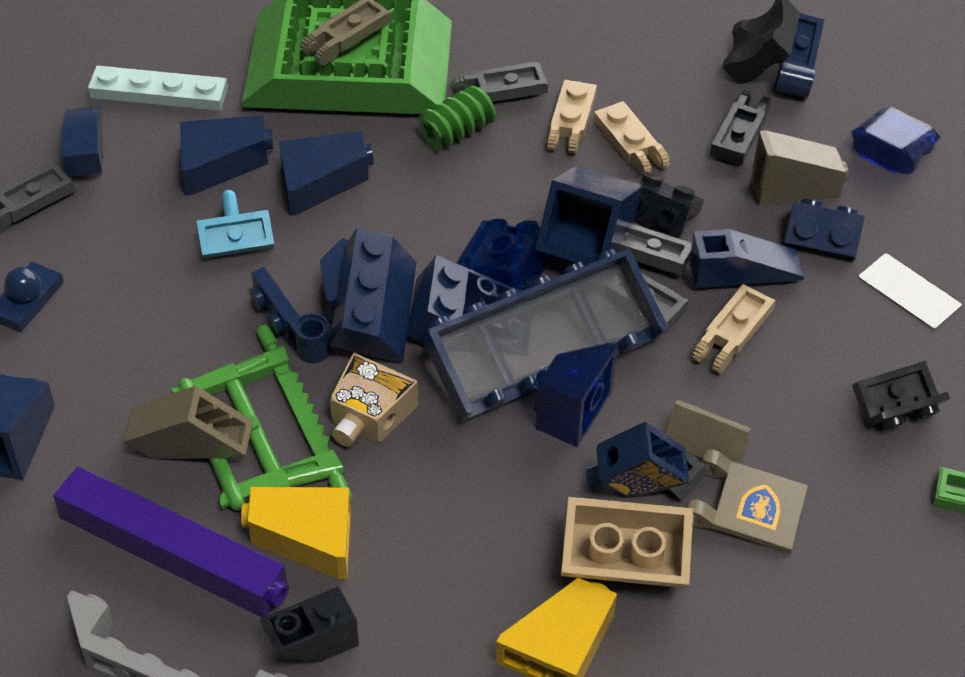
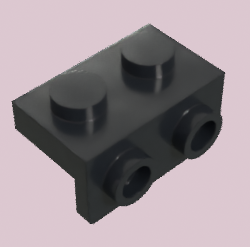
M644 172L628 179L627 181L643 185L635 221L675 238H680L683 235L688 219L700 213L705 200L695 196V191L682 185H675L674 187L664 183L663 177L655 173Z
M926 361L863 379L852 384L868 428L882 424L883 429L888 430L906 423L905 417L915 413L918 419L932 416L941 412L939 405L950 399L948 392L938 394Z

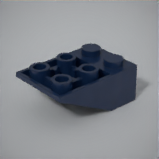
M435 255L416 279L407 336L421 341L427 329H429L428 324L443 316H449L450 320L462 316L464 309L478 302H483L484 306L497 302V296L514 288ZM532 310L489 327L501 354L526 356L528 354ZM476 332L444 345L446 350L485 353Z

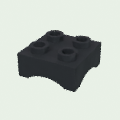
M775 0L773 6L765 14L754 19L741 20L734 24L732 29L733 50L731 55L724 59L722 68L740 84L751 77H758L765 69L776 63H783L792 53V45L797 32L800 12L789 0Z

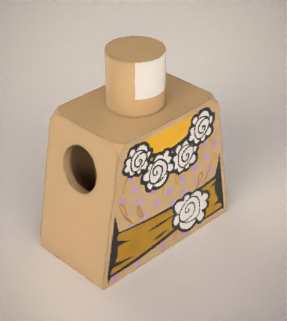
M354 353L330 400L332 421L337 425L332 431L333 438L339 444L346 447L351 446L359 435L375 443L381 442L418 406V381Z

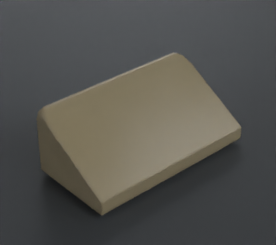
M676 400L665 435L680 443L690 454L700 459H703L706 450L713 449L722 453L731 461L740 463L746 452L750 428L681 400Z

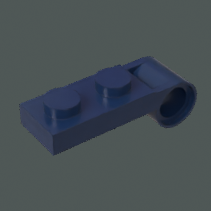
M800 13L797 32L792 45V53L787 60L779 65L775 91L805 99L808 98L815 76L814 66L825 19Z
M265 267L251 272L253 288L249 290L251 299L258 310L263 308L266 312L272 331L275 334L280 333L287 344L292 346L296 354L304 362L320 363L327 359L331 352V346H329V323L327 319L316 313L299 316Z

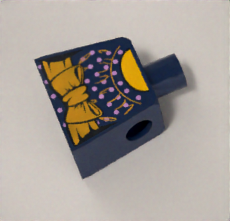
M647 422L640 423L599 443L596 448L598 465L589 467L586 470L587 482L593 490L596 491L610 487L627 498H635L690 484L685 447Z

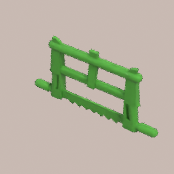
M260 325L257 329V335L266 351L265 353L237 365H234L232 362L192 380L182 378L178 382V387L170 388L171 393H175L196 385L210 395L228 390L236 410L253 421L250 441L265 474L237 484L226 458H209L223 490L220 496L222 509L230 506L232 510H241L242 504L249 503L251 487H295L329 478L328 482L331 488H349L343 477L344 469L341 461L334 450H329L328 448L330 436L323 435L325 427L318 424L319 415L313 414L314 404L307 403L309 394L302 392L304 383L297 382L299 373L291 372L285 347L283 345L279 346L268 325ZM272 375H276L314 454L312 457L280 467L243 388L245 384ZM349 489V492H350V502H351V500H352V493H351V491H350V489Z

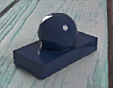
M32 261L27 267H17L10 271L4 280L5 292L0 296V324L22 332L64 283L62 274Z

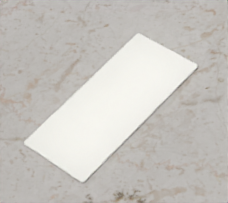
M887 253L859 275L865 282L932 328H937L962 305Z

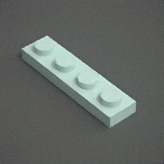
M96 66L88 86L90 98L221 111L228 90L227 78Z

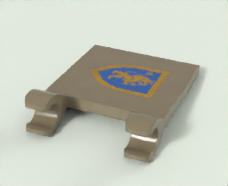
M706 450L701 462L709 471L705 477L726 478L717 511L701 500L693 499L690 501L688 508H693L692 527L712 528L790 554L808 485L733 462L716 450Z

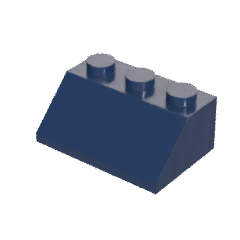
M357 227L344 246L329 346L402 363L404 361L417 262L393 236Z

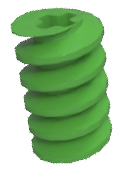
M469 86L464 91L454 94L453 98L449 97L443 100L442 103L433 105L431 109L422 111L419 116V126L426 144L432 150L439 152L442 151L443 145L446 147L453 145L454 139L457 141L462 140L465 136L464 133L467 135L473 134L475 127L482 129L485 127L486 122H495L497 115L488 95L479 87Z

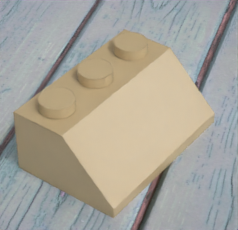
M568 497L561 576L689 588L693 508Z

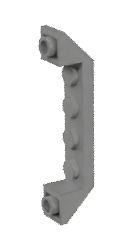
M73 590L68 594L67 599L88 669L106 677H199L190 670L181 669L178 671L166 666L158 657L150 653H143L141 655L127 649L122 642L109 637L115 627L109 606L103 599L93 594L85 596ZM259 670L255 677L288 676L281 673H275L274 675H272L263 670Z

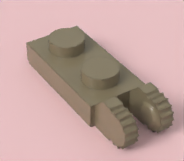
M360 0L319 25L318 29L311 32L309 36L304 37L300 44L301 51L310 56L316 52L315 61L321 66L328 65L329 62L331 63L336 59L339 52H344L390 23L391 12L374 0Z

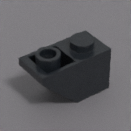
M340 586L260 619V624L277 658L322 662L359 646L357 619Z

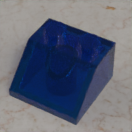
M605 343L560 353L555 356L549 367L543 366L540 369L534 387L538 389V396L533 406V411L537 413V430L572 446H579L612 394L617 345Z

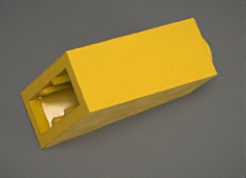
M251 487L249 503L242 504L241 511L242 528H249L251 544L334 578L347 580L351 520L349 488Z
M581 578L575 579L500 634L496 641V663L527 677H584L615 615L617 593L610 591L601 583L588 582Z

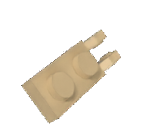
M564 80L550 125L547 149L556 150L560 136L569 138L568 152L577 154L580 140H583L596 97L597 85Z
M624 101L594 111V123L627 164L630 163L639 174L652 171L651 163L647 159L648 156L659 169L669 166V156L660 143L658 144Z
M743 284L706 328L705 335L694 349L692 359L700 363L708 356L714 344L722 347L723 349L716 356L712 370L721 374L730 364L734 354H739L774 310L776 300Z

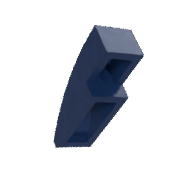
M101 106L67 109L65 112L62 157L67 176L102 173V158L104 157Z

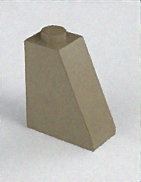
M767 130L759 131L750 180L759 206L797 202L802 199L815 200L841 196L843 183L848 180V167L845 161H841L836 147Z
M195 385L131 407L123 443L151 459L240 458L246 456L253 421Z

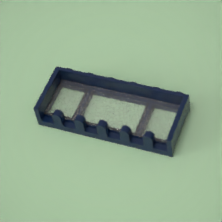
M630 248L619 253L615 249L608 250L595 258L596 262L587 266H584L583 262L573 264L562 271V276L551 279L550 275L543 276L530 283V288L519 293L516 288L508 290L496 297L497 302L484 306L483 302H478L464 309L462 316L450 320L449 316H443L428 324L429 329H427L422 337L421 342L422 344L424 343L453 404L458 424L653 343L669 330Z

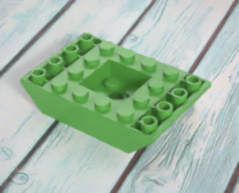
M274 0L258 13L242 107L421 114L422 111L431 109L433 105L442 103L446 99L452 20L427 0H374L391 12V22L344 52H339L336 59L331 63L329 62L328 65L321 66L315 61L316 52L310 56L301 51L300 44L304 37L309 36L311 32L318 29L319 25L360 0Z

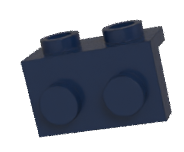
M802 199L801 203L793 202L784 246L852 260L856 259L865 218L864 215H859L858 210L846 206H838L836 210L824 208L821 202L811 199Z

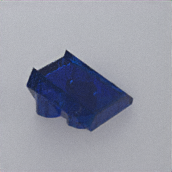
M893 107L880 109L851 131L854 139L853 147L860 157L892 173L896 171L901 174L913 173L918 167L920 156L929 154L934 149L935 142L941 138L934 127Z
M492 219L481 222L458 259L457 264L510 287L527 290L530 288V283L541 277L550 259H554V255L535 250L540 226L536 221L526 220L514 227L509 226L505 219Z

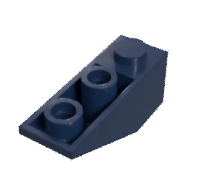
M731 229L696 231L693 233L689 262L696 288L804 280L796 249Z

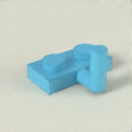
M226 190L222 194L224 217L196 221L203 259L274 248L269 211L263 210L239 214L236 194L232 190Z

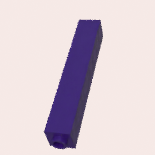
M79 466L75 468L53 495L61 519L261 618L268 616L274 607H279L287 596L289 586L286 580L285 565Z

